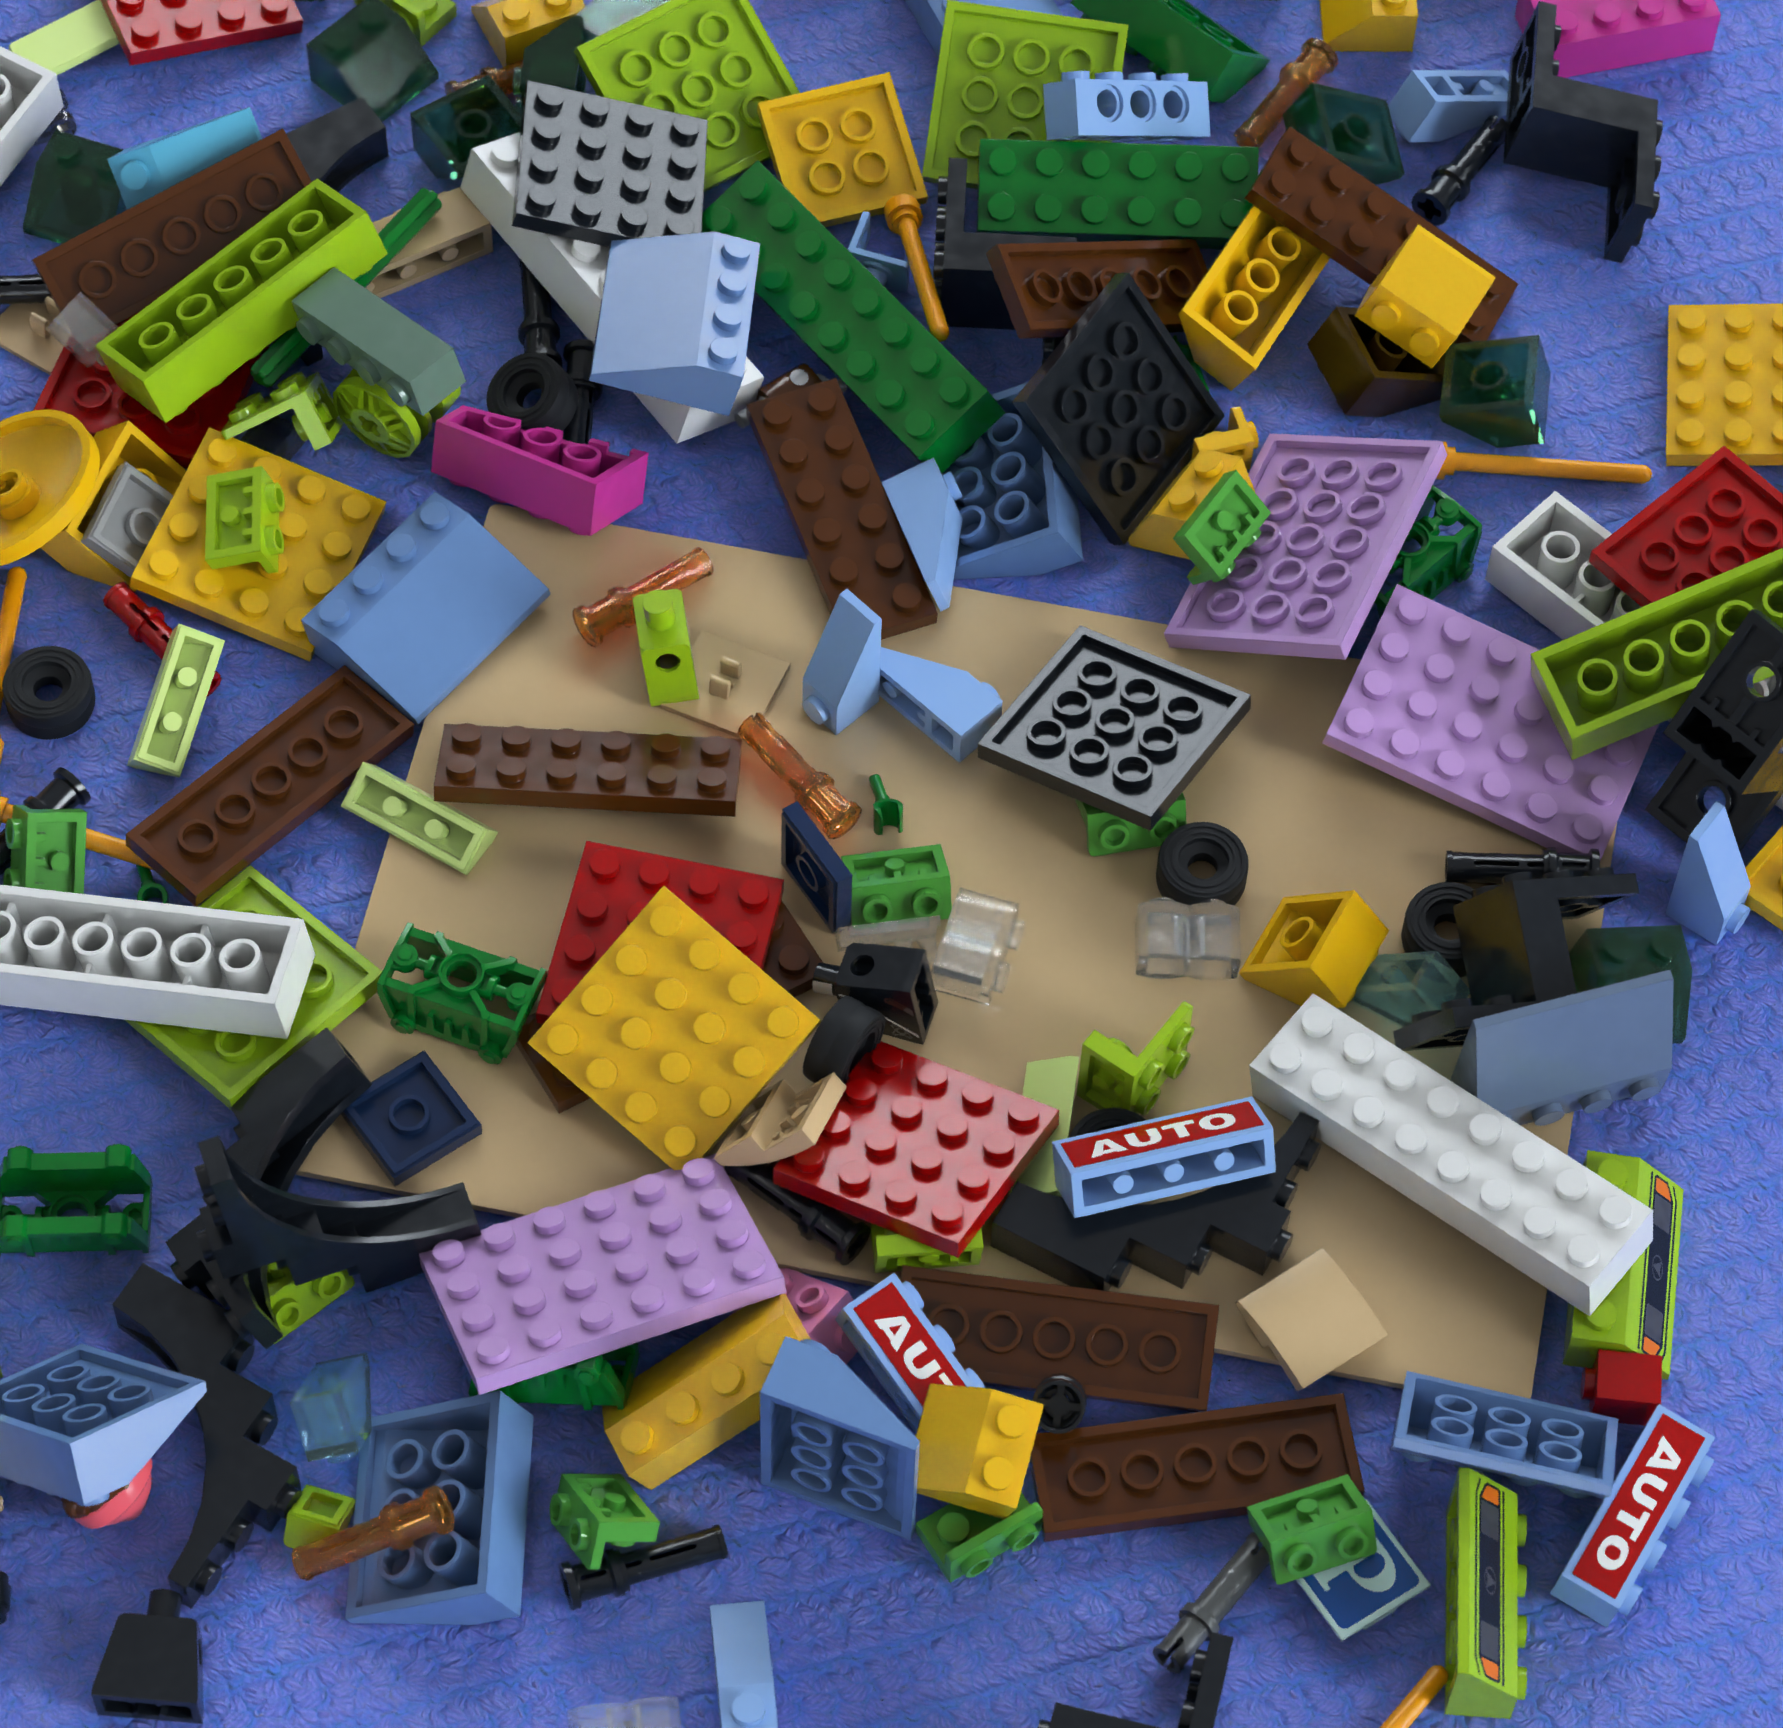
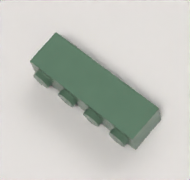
M335 267L291 301L299 318L296 322V327L311 345L318 343L323 346L340 365L349 364L356 369L360 377L371 386L377 384L382 387L390 398L401 407L406 404L424 416L466 382L453 347Z

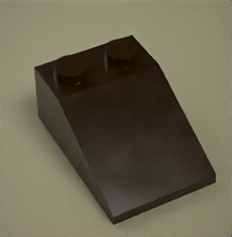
M1336 306L1307 344L1317 362L1318 369L1330 386L1338 406L1348 416L1383 417L1476 390L1480 385L1462 349L1454 342L1436 365L1430 368L1355 317L1358 308Z

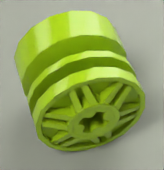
M353 368L347 375V378L333 392V404L341 420L365 444L382 454L403 458L409 457L432 430V423L443 417L461 395V386L422 416L406 404L403 407L397 405L390 398L386 390L377 384L373 386L367 384L360 377L356 369Z

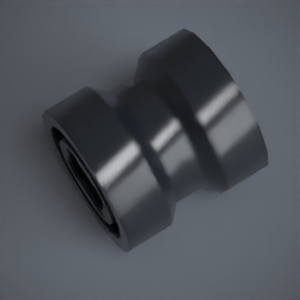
M1064 1373L1052 1374L1044 1378L1037 1386L1032 1400L1044 1404L1039 1426L1054 1434L1067 1433L1075 1429L1082 1421L1087 1405L1086 1392L1082 1384L1073 1376Z

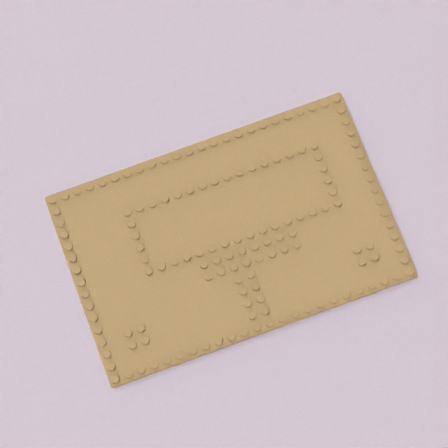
M494 504L488 509L483 527L549 588L551 595L425 717L406 782L434 796V780L444 724L470 723L478 726H522L525 728L556 730L568 728L576 731H621L633 734H672L675 736L692 737L720 736L723 738L740 739L661 709L660 705L651 707L639 646L633 597L646 594L652 590H682L691 647L700 631L704 630L790 663V669L752 740L748 742L742 739L735 817L445 802L498 831L494 841L469 874L466 875L390 834L355 950L383 971L396 942L409 922L414 924V928L436 934L437 931L442 932L446 939L508 959L509 956L515 957L519 964L540 970V968L547 969L548 974L586 841L784 879L782 901L823 963L840 966L847 946L852 943L918 948L926 951L938 1005L924 1045L885 1034L882 1036V1042L1020 1095L1023 1094L1027 1062L1065 1056H1078L1079 1066L1070 1137L1072 1130L1082 1118L1091 1112L1099 1110L1076 1095L1083 1042L1095 1029L1107 1038L1119 1039L1129 1047L1132 1054L1138 1057L1183 1001L1193 1006L1190 1026L1194 1028V1033L1187 1044L1186 1050L1190 1053L1189 1061L1176 1079L1173 1080L1168 1077L1160 1086V1096L1150 1112L1145 1116L1140 1113L1138 1114L1149 1120L1253 1097L1249 1065L1301 1007L1244 980L1239 974L1283 897L1355 890L1388 928L1389 932L1378 949V956L1363 975L1356 988L1355 996L1347 1003L1345 1008L1337 1009L1395 1045L1393 1031L1412 1024L1411 1016L1433 1010L1442 1011L1441 1004L1444 1002L1471 998L1467 976L1457 979H1442L1430 976L1413 965L1402 945V926L1411 900L1422 889L1436 883L1445 882L1446 851L1541 855L1542 850H1547V848L1322 744L1361 659L1347 657L1346 660L1170 648L1164 636L1167 624L956 586L952 587L950 607L940 611L925 582L938 613L937 623L882 639L881 647L967 671L980 683L986 682L997 691L1003 701L1002 715L1080 625L1251 695V709L1182 792L1186 799L1187 824L1210 822L1221 825L1232 831L1243 843L1249 860L1245 890L1235 906L1221 915L1210 918L1187 916L1169 906L1159 892L1156 882V870L1161 846L1091 856L1087 849L1086 825L1074 798L978 758V747L959 763L882 697L879 696L877 704L838 735H835L824 724L818 725L807 716L802 706L803 676L825 629L830 613L807 559L613 524L607 525L591 536L578 535L571 532L568 527L549 519L535 518L524 509ZM674 654L660 656L661 668H672L678 664ZM874 774L880 775L889 798L896 799L903 804L902 833L898 832L897 827L891 825L883 826L882 835L874 833L873 804L876 799L869 783L870 776ZM798 801L840 859L841 856L941 844L950 874L951 918L863 930H854L851 924L850 928L835 935V933L830 931L781 864L782 809ZM1617 823L1601 858L1600 868L1611 867ZM1196 861L1188 867L1189 872L1200 879L1210 878L1216 873L1214 866L1206 861ZM1454 882L1469 886L1473 889L1489 885H1502L1492 883ZM1604 908L1579 919H1562L1577 993L1591 990L1593 987ZM1440 922L1434 927L1436 933L1444 939L1454 940L1459 938L1457 924L1453 922ZM417 968L410 973L395 971L392 976L393 979L410 985L427 980L424 979V971ZM448 976L450 984L456 987H466L472 984ZM543 988L529 1015L537 1011ZM813 989L795 997L821 1021L838 1001L837 996L816 993ZM376 993L332 1029L331 1032L355 1058L370 1082L425 1050L481 1123L482 1134L399 1185L394 1186L340 1114L315 1143L296 1175L401 1196L417 1195L463 1182L474 1210L519 1218L537 1212L542 1208L553 1207L587 1196L594 1191L605 1190L636 1180L643 1175L654 1174L671 1167L591 1098L558 1113L516 1044L507 1058L503 1057L500 1064H490L478 1055V1051L418 1030H414L413 1034L400 1033L392 1027L390 1023L391 1018L388 1017ZM496 996L493 1001L481 998L489 1012L512 1020L516 1019L518 1013L509 1009L505 998ZM817 1028L764 1090L782 1079L796 1093L814 1084L813 1081L804 1076L803 1063ZM1462 1047L1405 1052L1450 1080ZM1253 1097L1273 1127L1275 1145L1293 1122ZM1574 1112L1566 1113L1560 1120L1549 1125L1537 1126L1535 1122H1531L1521 1126L1567 1155ZM730 1129L713 1147V1149L707 1154V1156L718 1152L723 1141L728 1135ZM1315 1138V1141L1321 1143V1148L1314 1164L1308 1172L1300 1169L1293 1181L1298 1184V1188L1288 1207L1291 1213L1287 1229L1288 1232L1293 1234V1239L1281 1262L1272 1259L1263 1276L1212 1251L1211 1257L1201 1275L1192 1272L1183 1289L1132 1264L1122 1286L1119 1289L1111 1286L1109 1290L1111 1292L1219 1305L1214 1353L1280 1365L1269 1346L1261 1347L1235 1302L1323 1248L1352 1281L1388 1334L1327 1375L1403 1389L1406 1372L1410 1371L1531 1399L1547 1295V1288L1318 1138ZM780 1160L773 1161L767 1164H769L772 1167H775V1165ZM729 1176L779 1268H790L800 1273L872 1287L894 1273L874 1272L871 1233L859 1255L848 1265L843 1266L835 1260V1253L816 1239L808 1241L801 1236L798 1224L792 1221L791 1218L753 1193L741 1182ZM1212 1187L1191 1191L1183 1194H1178L1170 1197H1165L1157 1200H1152L1148 1202H1143L1135 1205L1155 1204L1165 1201L1176 1200L1199 1192H1203ZM1008 1193L981 1227L984 1248L979 1265L932 1268L1069 1286L991 1247L992 1222L1008 1198ZM838 1210L854 1223L863 1222L870 1227V1222ZM902 1271L895 1272L899 1279H901Z

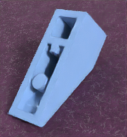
M1412 70L1385 112L1396 125L1399 135L1408 142H1441L1483 125L1489 116H1498L1497 119L1506 116L1509 74L1506 70Z
M933 457L883 481L882 485L925 582L940 611H943L950 607L963 520L955 501L963 496L952 472L949 471L942 475Z
M848 589L839 594L803 676L802 706L805 713L813 722L818 725L824 724L835 735H838L879 702L882 619Z
M881 647L879 696L960 763L978 747V742L1002 716L1003 701L997 691L986 682L980 683L967 671Z
M1717 801L1689 835L1665 915L1714 945L1719 943L1728 930L1735 934L1743 925L1750 912V908L1745 905L1751 887L1725 806Z
M764 1601L710 1605L720 1728H778Z

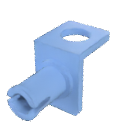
M863 211L848 251L885 288L906 293L909 287V263L866 250L870 239V212Z

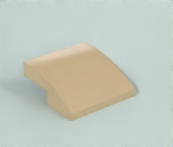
M834 1072L799 1093H796L784 1079L762 1091L738 1118L714 1159L720 1166H750L784 1159L810 1148L816 1144L847 1086Z
M1323 1248L1235 1302L1261 1347L1269 1346L1296 1391L1306 1388L1388 1335L1361 1293Z

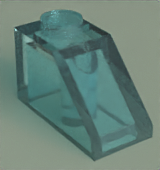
M1438 951L1378 955L1369 965L1356 988L1355 996L1350 1002L1401 1027L1412 1024L1411 1016L1433 1010L1442 1011V1003L1468 998L1470 991Z
M367 1352L316 1363L290 1401L308 1462L327 1458L329 1463L349 1460L359 1453V1450L372 1431L370 1362Z

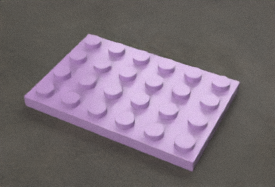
M1269 434L1248 473L1256 495L1271 512L1259 528L1261 535L1252 545L1239 553L1234 560L1236 563L1234 570L1226 578L1216 583L1212 580L1195 585L1190 583L1164 632L1168 646L1170 648L1346 660L1447 457L1443 441Z
M1397 584L1322 744L1546 848L1555 847L1558 853H1589L1590 849H1599L1601 861L1659 724L1572 760L1531 676V653L1539 649Z
M716 1153L690 1160L683 1166L682 1170L669 1168L654 1174L643 1175L633 1181L605 1190L594 1191L587 1196L553 1207H545L537 1212L504 1223L493 1224L488 1228L480 1230L481 1235L463 1241L453 1239L441 1241L434 1246L433 1250L419 1254L421 1268L479 1395L787 1293L781 1270L724 1167L720 1166L714 1159Z

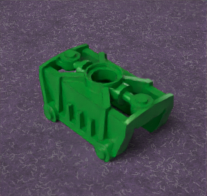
M1432 485L1404 542H1410L1414 539L1421 545V548L1411 553L1400 550L1389 574H1393L1399 568L1402 569V580L1398 583L1399 585L1431 600L1434 599L1453 581L1461 583L1471 576L1474 568L1473 560L1482 535V524L1455 500ZM1436 501L1434 516L1430 518L1428 517L1429 513L1432 509L1434 502ZM1458 521L1464 526L1454 536H1438L1440 533L1439 525L1451 526ZM1396 585L1385 595L1379 592L1374 602L1377 605L1380 619Z
M408 922L377 983V994L388 1017L391 1018L390 1023L392 1027L398 1032L413 1034L414 1030H418L478 1051V1055L487 1063L500 1064L503 1057L507 1058L522 1032V1027L526 1023L548 974L547 969L540 968V970L519 964L515 957L509 956L508 959L446 939L442 932L437 931L436 934L414 928V924ZM417 968L424 971V979L427 980L410 985L393 979L392 976L395 971L410 973ZM448 976L472 984L466 987H456L450 984ZM496 996L505 998L509 1009L518 1013L516 1019L512 1020L489 1012L481 998L488 1001H493Z
M114 1144L106 1147L105 1152L34 1153L32 1149L25 1146H16L8 1149L7 1157H3L0 1166V1256L1 1253H26L27 1257H35L37 1252L107 1251L109 1255H116L117 1251L142 1250V1253H149L152 1179L151 1174L138 1157L132 1154L130 1147L123 1144ZM118 1194H144L143 1202L130 1203L123 1209V1212H112L111 1205H105ZM34 1196L45 1206H36L35 1214H23L17 1206L4 1205L5 1197ZM74 1208L81 1209L88 1214V1216L61 1217L64 1212Z
M638 1342L490 1392L501 1390L516 1403L576 1404L583 1406L584 1410H592L594 1405L617 1406L618 1410H622L628 1400L640 1355ZM608 1361H626L625 1366H611ZM472 1378L468 1392L469 1397L479 1395Z

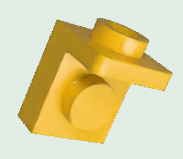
M1240 406L1230 408L1227 431H1214L1203 437L1194 438L1192 459L1202 449L1241 456L1246 469H1251L1253 449H1257L1259 446L1255 424L1253 421H1246Z

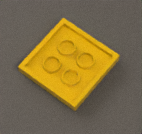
M890 72L758 102L757 113L777 179L824 227L859 220L863 211L870 212V217L884 214V207L887 201L899 194H908L915 197L920 205L927 203L928 194Z

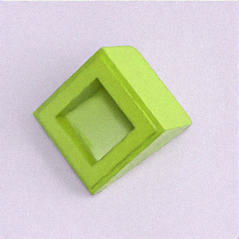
M306 1484L299 1500L293 1504L287 1513L284 1545L328 1560L333 1559L339 1550L354 1513L355 1499Z

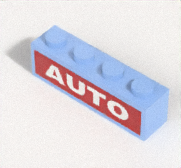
M1252 1096L1052 1141L1056 1187L1074 1218L1276 1172L1273 1127Z
M894 1272L843 1307L835 1320L916 1433L930 1384L985 1388V1386L972 1369L967 1368L964 1370L952 1354L955 1351V1346L948 1333L938 1324L932 1326L921 1309L924 1307V1303L915 1287L908 1281L902 1283Z
M1658 1404L1614 1479L1611 1497L1604 1498L1550 1594L1606 1628L1617 1612L1627 1617L1643 1589L1634 1583L1642 1568L1651 1573L1667 1546L1658 1540L1665 1526L1667 1525L1675 1530L1691 1503L1682 1497L1688 1485L1691 1483L1699 1488L1714 1462V1459L1707 1456L1706 1453L1715 1437Z

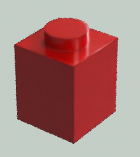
M1598 1349L1593 1367H1584L1582 1373L1581 1399L1590 1400L1589 1412L1617 1418L1618 1423L1645 1426L1658 1404L1661 1405L1662 1356Z

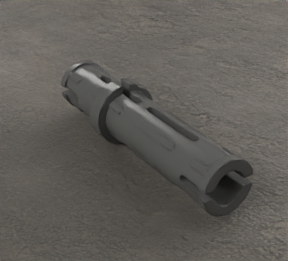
M1251 1532L1247 1536L1246 1541L1194 1603L1187 1602L1179 1611L1180 1620L1160 1644H1157L1152 1650L1155 1659L1162 1666L1170 1657L1172 1662L1167 1667V1670L1179 1674L1184 1669V1665L1196 1652V1649L1204 1641H1210L1211 1632L1219 1633V1623L1270 1563L1269 1554L1264 1546L1259 1550L1258 1544L1261 1541L1255 1532Z

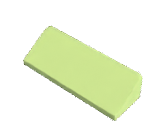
M96 0L12 42L9 45V51L59 75L120 43L101 1Z
M180 623L173 629L127 766L178 778L181 776L225 640Z
M362 762L341 804V807L466 875L469 874L486 852L498 833L493 828L445 802L434 801V796L388 771L366 762Z
M1065 1056L1027 1062L1022 1096L1059 1109V1125L1017 1181L1041 1192L1061 1197V1194L1055 1183L1052 1141L1069 1138L1079 1066L1078 1056ZM1017 1181L1014 1183V1185H1013V1186L1011 1187V1189L1009 1190L1008 1196H1009V1194L1011 1193V1191L1013 1190V1188H1014V1186L1016 1185Z

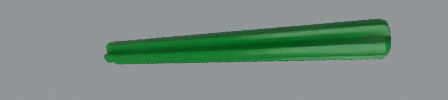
M426 188L420 189L378 233L388 254L374 264L367 273L357 277L354 280L355 282L366 288L441 209L442 203L438 199L436 192L433 190L429 191ZM297 327L286 331L251 366L250 374L254 377V381L257 384L267 388L272 387L311 344L303 338Z

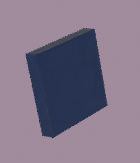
M796 801L782 809L781 864L830 931L837 935L851 927L852 874L799 802Z
M425 1050L372 1081V1086L341 1113V1116L394 1186L399 1185L482 1134L481 1123Z

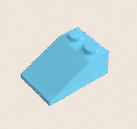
M248 107L126 148L107 160L128 210L256 143L262 137L251 108Z

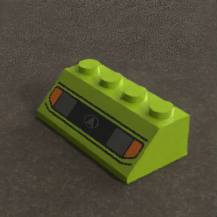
M1587 1150L1583 1166L1653 1210V1241L1591 1316L1568 1303L1563 1365L1592 1368L1598 1349L1662 1356V1379L1668 1380L1671 1365L1684 1189L1639 1157Z
M1466 1467L1458 1468L1446 1509L1445 1668L1448 1671L1449 1678L1444 1688V1714L1511 1719L1516 1701L1525 1700L1527 1690V1668L1518 1666V1648L1524 1649L1526 1645L1527 1617L1526 1615H1517V1597H1525L1527 1586V1567L1525 1564H1517V1547H1524L1526 1543L1527 1517L1526 1514H1517V1493Z

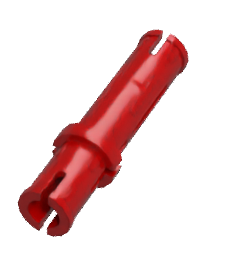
M126 582L117 583L106 593L103 599L104 605L129 627L128 634L136 642H144L162 660L171 632L173 631L164 622V614L157 607H149L129 588L130 586ZM217 671L214 673L207 696L212 694L220 685L221 675Z

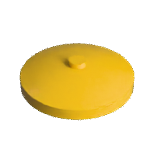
M44 409L24 412L0 421V566L29 555L59 534L78 514L95 486L100 467L99 449L89 431L71 414L58 410Z

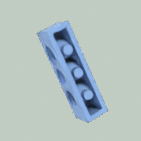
M1070 71L1061 73L1062 81L1043 84L1047 140L1180 142L1211 137L1207 82L1188 81V73L1161 75V81H1156V73L1154 72L1129 74L1128 80H1123V72L1096 73L1095 79H1090L1089 71Z

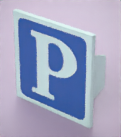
M1368 1500L1366 1502L1372 1509L1377 1552L1373 1555L1296 1580L1341 1642L1362 1629L1366 1630L1395 1612L1400 1605L1431 1586Z

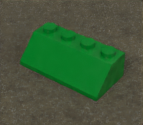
M1072 0L1070 3L1083 12L1081 18L1127 24L1128 32L1125 52L1133 56H1137L1140 53L1150 60L1147 67L1160 77L1165 74L1188 73V81L1207 82L1208 101L1225 103L1264 70L1270 61L1186 0Z

